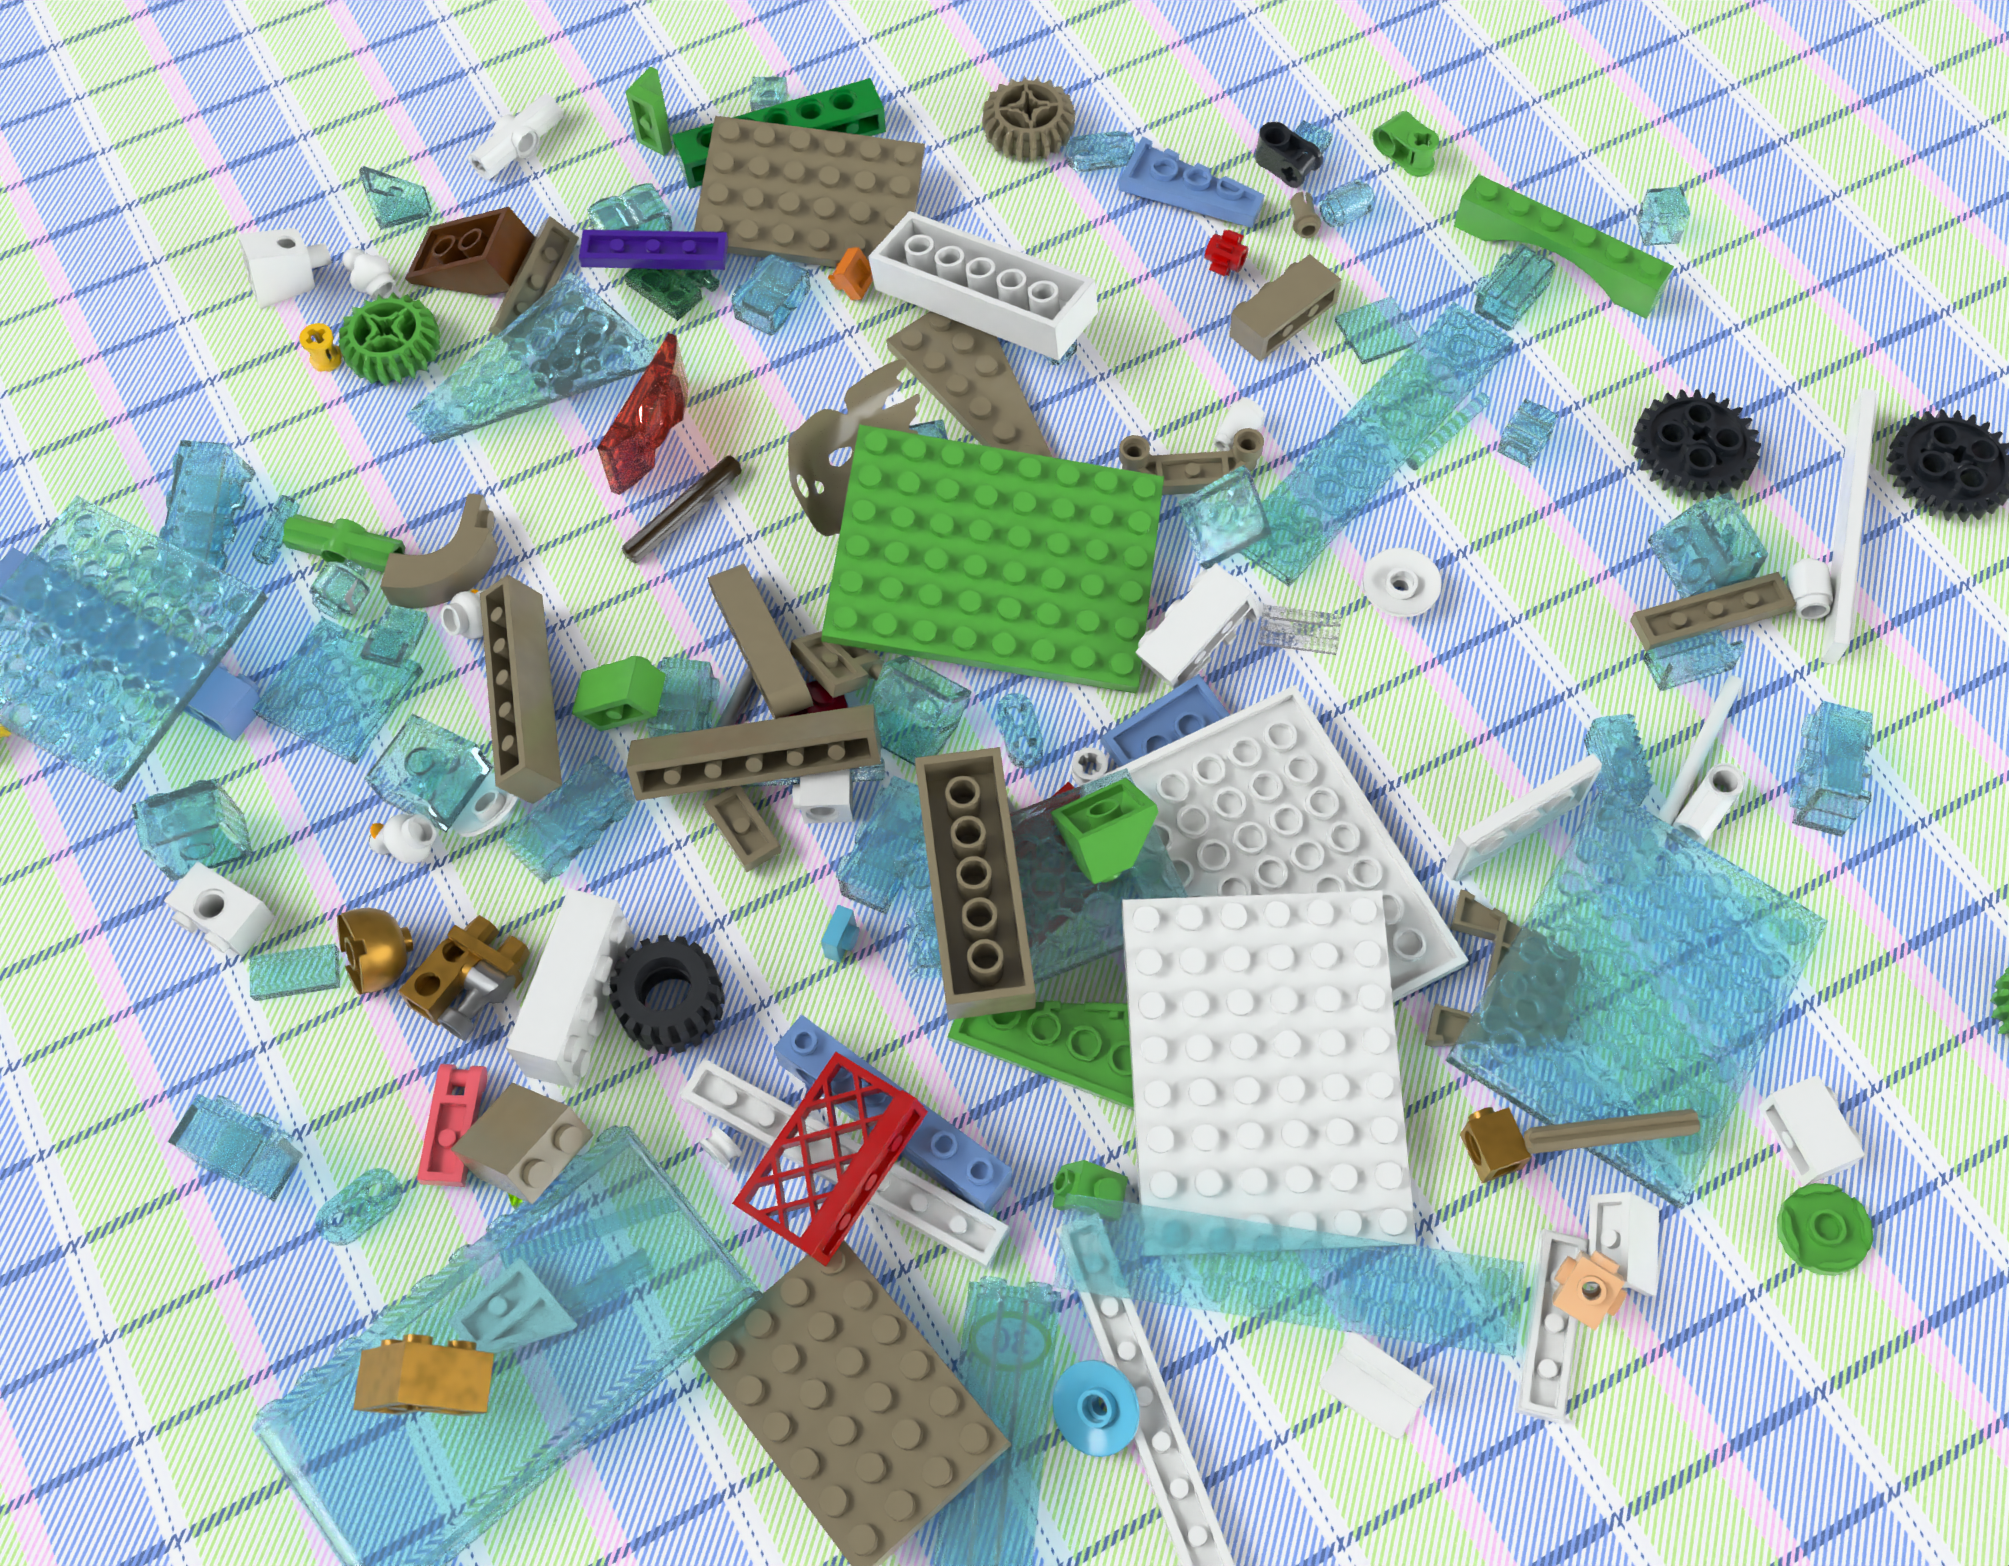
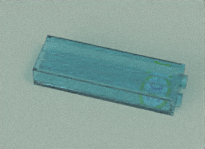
M992 1276L980 1277V1282L969 1281L957 1378L1012 1445L940 1510L933 1566H1033L1061 1306V1292L1053 1291V1286L1050 1284L1026 1282L1025 1288L1007 1286V1280Z

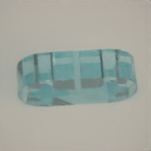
M1010 693L1004 696L997 706L998 725L1007 756L1016 767L1022 769L1032 768L1043 757L1042 734L1030 699L1023 694ZM1016 708L1021 713V724H1015L1012 714H1009V709ZM1025 736L1027 745L1031 747V753L1024 754V751L1019 749V737Z

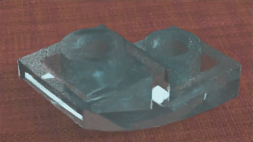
M389 604L380 624L373 625L362 649L361 659L401 668L414 652L428 624L427 613Z

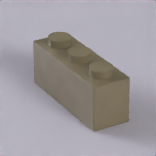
M1309 254L1300 262L1292 263L1285 270L1284 274L1275 281L1264 284L1258 294L1247 302L1242 301L1234 308L1231 313L1229 336L1261 362L1337 303L1341 278Z

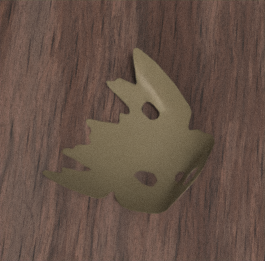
M899 359L888 363L850 387L844 398L848 409L847 414L832 409H822L807 419L792 434L788 441L789 478L792 489L815 530L824 536L840 534L859 424L918 434L917 431L911 430L909 426L916 416L915 407L920 402L919 394H915L903 402L882 409L888 396L902 384L896 377L907 365L906 359ZM851 447V457L842 466L830 465L829 454L840 448ZM798 474L802 476L807 485V498L799 489L797 483ZM815 481L821 482L824 486V491L821 494L817 492Z

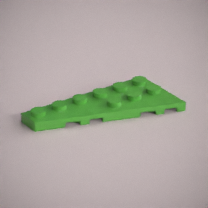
M1045 1000L1044 1002H1036V1009L954 1019L947 1036L949 1041L1134 1111L1127 1003L1085 1002V1004Z

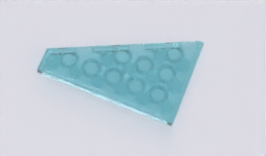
M571 271L405 414V416L432 444L653 369L663 365L667 360L660 349Z

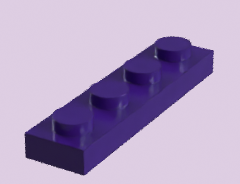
M583 229L578 258L581 268L725 270L728 237L727 232Z

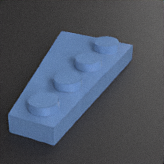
M1142 136L1120 177L1119 191L1253 228L1263 207L1264 194L1227 176L1220 179L1211 175L1208 167L1198 162L1191 166L1179 160V153L1168 148L1162 152L1152 147V140Z

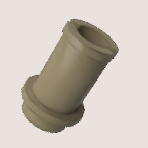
M1298 192L1290 199L1295 219L1293 221V229L1301 238H1311L1319 232L1321 219L1315 213L1312 195L1306 192L1305 198L1307 203H1305L1303 192Z

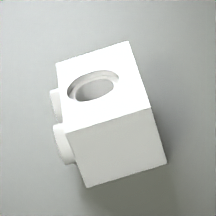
M198 861L164 900L175 912L171 919L183 929L193 933L197 928L206 934L203 939L221 953L225 954L228 949H231L242 957L276 918L260 899ZM223 908L220 914L212 917L216 910Z

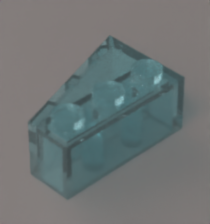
M1822 701L1814 714L1808 713L1801 728V737L1806 738L1805 748H1801L1795 763V772L1800 773L1799 783L1794 785L1789 799V807L1794 808L1792 824L1842 837L1870 804L1872 792L1863 790V777L1870 778L1872 775V765L1864 762L1866 751L1870 752L1872 749L1873 713Z

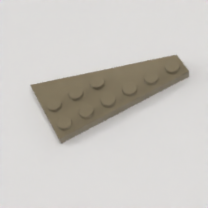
M930 311L886 339L887 349L898 360H907L905 367L981 445L1052 457L996 336Z

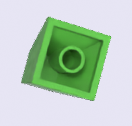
M1125 777L1050 813L1079 869L1095 885L1099 882L1112 881L1122 871L1133 867L1159 811L1157 805Z

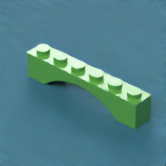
M1480 174L1476 176L1462 195L1454 222V227L1483 241H1519L1539 246L1560 255L1586 272L1606 292L1614 304L1645 319L1648 318L1663 295L1674 268L1673 265Z

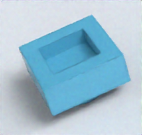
M837 905L821 940L825 958L840 963L845 951L851 952L855 947L860 928L856 925L852 909Z

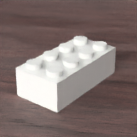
M568 888L506 1046L507 1051L526 1077L574 1089L578 1077H583L586 1074L591 1059L589 1048L593 1037H598L603 1030L606 1017L604 1008L609 994L613 993L609 986L610 977L618 976L614 969L618 960L622 961L623 958L627 959L625 952L634 946V934H632L617 900Z

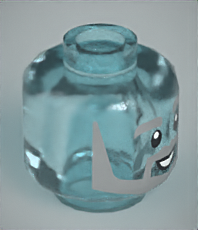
M348 559L343 563L336 561L328 562L310 586V593L314 598L312 604L327 616L337 620L341 616H353L371 590L369 582L364 577L366 571L360 565Z

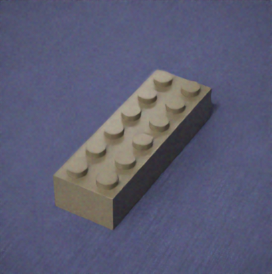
M1000 747L915 758L948 1020L1036 1009V991Z

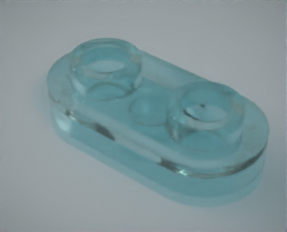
M1122 131L1076 136L1066 145V162L1070 168L1079 172L1127 166L1135 151V140L1130 134Z
M374 1168L366 1171L319 1209L315 1221L317 1232L327 1242L335 1246H345L353 1243L397 1208L403 1195L400 1181L390 1171L383 1168ZM382 1184L379 1194L369 1196V1191L373 1185ZM338 1213H344L342 1223L332 1226L333 1217Z

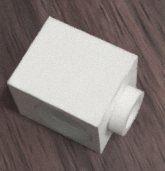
M850 769L800 776V784L793 785L794 809H801L804 824L853 822V784Z

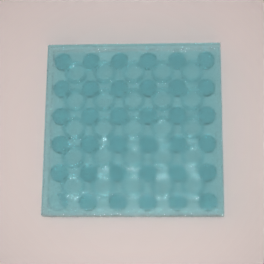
M76 495L0 589V727L121 793L261 609L268 597L262 590Z

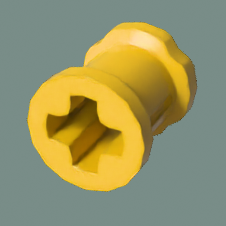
M322 323L306 326L299 335V342L303 349L310 353L309 361L315 370L330 372L341 365L343 355L339 347L333 343L334 335L329 326ZM311 336H314L316 342L312 341ZM327 354H330L331 360L328 359Z

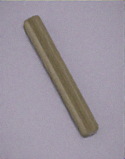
M1683 1109L1530 1127L1524 1132V1141L1527 1151L1531 1154L1693 1135L1700 1130V1122L1695 1110Z

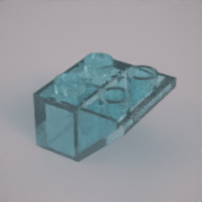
M1731 492L1695 503L1652 534L1648 539L1650 546L1682 599L1755 578L1769 555Z
M905 655L884 663L868 705L874 704L881 737V748L914 766L915 758L938 755L958 727L972 691Z

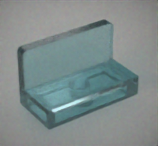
M1718 629L1648 650L1643 660L1661 692L1733 670L1746 646L1742 640L1727 644L1721 631Z

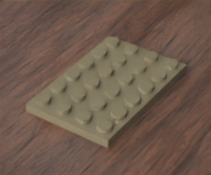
M715 116L694 231L727 232V253L837 268L836 263H840L848 248L859 247L869 261L868 256L909 211L916 213L925 144Z
M843 1240L826 1267L809 1255L805 1256L693 1354L851 1566H880L1012 1445L845 1240Z

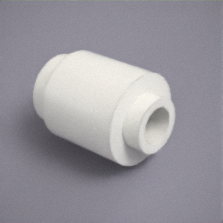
M1805 558L1797 561L1787 571L1789 591L1796 602L1793 609L1797 612L1798 617L1802 619L1821 618L1830 612V606L1833 603L1829 567L1826 563L1815 558Z

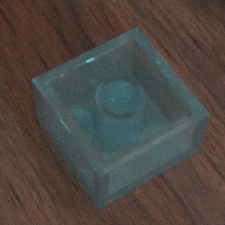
M412 713L364 779L383 802L411 816L416 814L424 815L430 819L434 827L447 833L493 769V766L476 743Z
M216 778L198 780L189 784L188 787L169 793L153 794L146 800L131 804L140 848L171 882L182 879L197 861L213 869L253 856L244 813Z
M197 1094L167 1142L199 1167L275 1202L303 1156L291 1144L294 1137L279 1129L280 1124L258 1112L252 1117L242 1112V1107L222 1095H217L213 1101Z

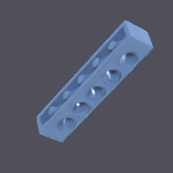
M802 1014L773 1047L779 1065L810 1088L836 1051L898 1090H904ZM842 1067L831 1082L833 1096L855 1090L853 1074ZM862 1080L863 1088L871 1086L870 1084ZM883 1092L864 1097L868 1118L883 1114L893 1099ZM857 1099L834 1105L854 1121L860 1120ZM919 1101L928 1113L900 1155L959 1199L989 1214L1011 1186L1012 1168ZM875 1126L869 1127L870 1133Z

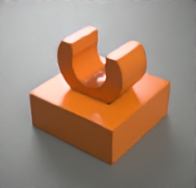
M859 247L848 248L840 263H836L837 268L833 275H829L828 279L835 289H843L850 300H862L873 281L870 262Z

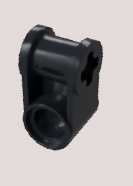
M1272 121L1267 122L1260 128L1255 152L1256 163L1280 178L1286 185L1292 188L1300 187L1305 181V176L1310 171H1315L1322 166L1323 155L1314 143L1305 140L1290 130L1285 124Z

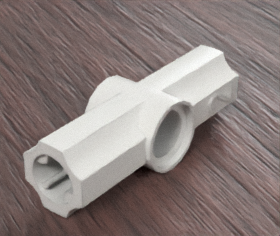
M544 93L515 117L511 114L501 116L494 125L493 135L468 155L470 165L479 176L488 180L517 156L522 159L531 157L539 146L540 137L564 118L562 108L551 95Z

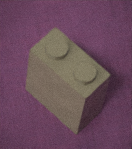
M511 1083L451 1150L475 1177L533 1204L594 1135L570 1106Z

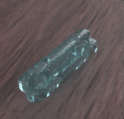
M285 495L278 497L273 507L276 512H271L259 537L262 542L257 541L252 551V556L256 562L265 565H272L275 562L279 553L276 551V548L280 549L283 545V527L288 517H294L300 508L295 498Z

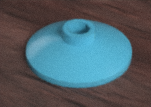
M1084 1360L1066 1369L1056 1383L1053 1393L1054 1418L1064 1438L1075 1449L1090 1456L1106 1457L1118 1453L1132 1441L1139 1424V1403L1133 1386L1119 1369L1104 1361ZM1099 1397L1106 1403L1107 1412L1100 1408Z

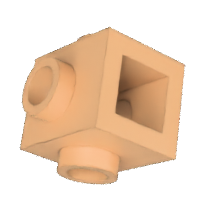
M1580 1250L1575 1259L1567 1256L1554 1277V1280L1560 1284L1552 1296L1553 1305L1596 1331L1605 1314L1608 1313L1614 1316L1626 1298L1627 1292L1621 1289L1625 1281L1623 1276L1617 1273L1620 1265L1597 1250L1593 1252L1592 1256ZM1593 1281L1598 1283V1286L1593 1290L1583 1288V1285L1587 1282Z

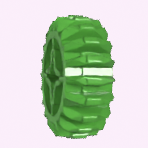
M394 292L386 299L378 294L377 300L373 302L364 299V306L362 308L352 307L353 316L343 317L344 326L338 329L340 340H338L339 349L346 365L360 379L366 377L371 384L380 380V382L387 386L391 380H396L401 385L404 377L410 376L415 379L416 371H427V362L436 361L435 351L440 350V330L433 313L428 308H425V305L420 300L413 301L408 294L400 299Z

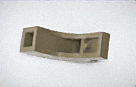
M468 493L458 531L453 539L441 549L424 555L389 553L380 587L391 607L426 608L449 602L459 592L472 589L487 574L499 549L492 535L494 513L489 510L483 495Z

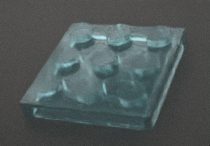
M322 617L252 710L257 717L355 765L424 671L420 663Z

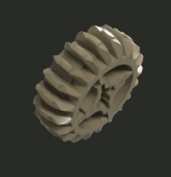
M1024 75L1022 81L1016 82L1011 78L1008 86L999 84L996 91L990 92L988 101H985L983 107L982 127L984 128L988 143H992L995 152L1003 151L1006 158L1016 155L1019 162L1023 157H1029L1034 162L1036 157L1041 156L1047 160L1050 152L1059 154L1061 146H1068V141L1073 136L1075 129L1074 105H1072L1070 95L1064 93L1063 87H1054L1052 80L1043 83L1040 81L1039 76L1035 80H1027Z

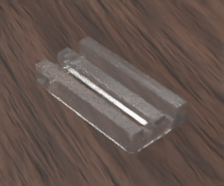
M1263 604L1258 645L1337 655L1342 615ZM1269 619L1281 620V621H1288V622H1295V623H1293V625H1290V624L1269 622ZM1308 624L1332 627V630L1309 627Z

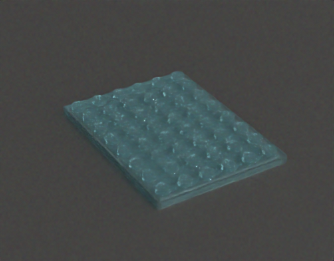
M1604 785L1598 791L1445 1061L1546 1125L1683 1109L1695 1110L1698 1114L1700 1130L1693 1135L1583 1148L1679 1209L1686 1205L1828 921Z

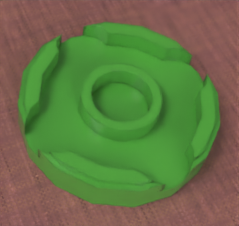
M1813 1183L1798 1188L1782 1203L1776 1219L1778 1238L1786 1254L1800 1267L1817 1275L1836 1276L1853 1270L1864 1260L1873 1242L1872 1222L1864 1206L1855 1197L1851 1198L1848 1194L1842 1192L1844 1189L1833 1184Z

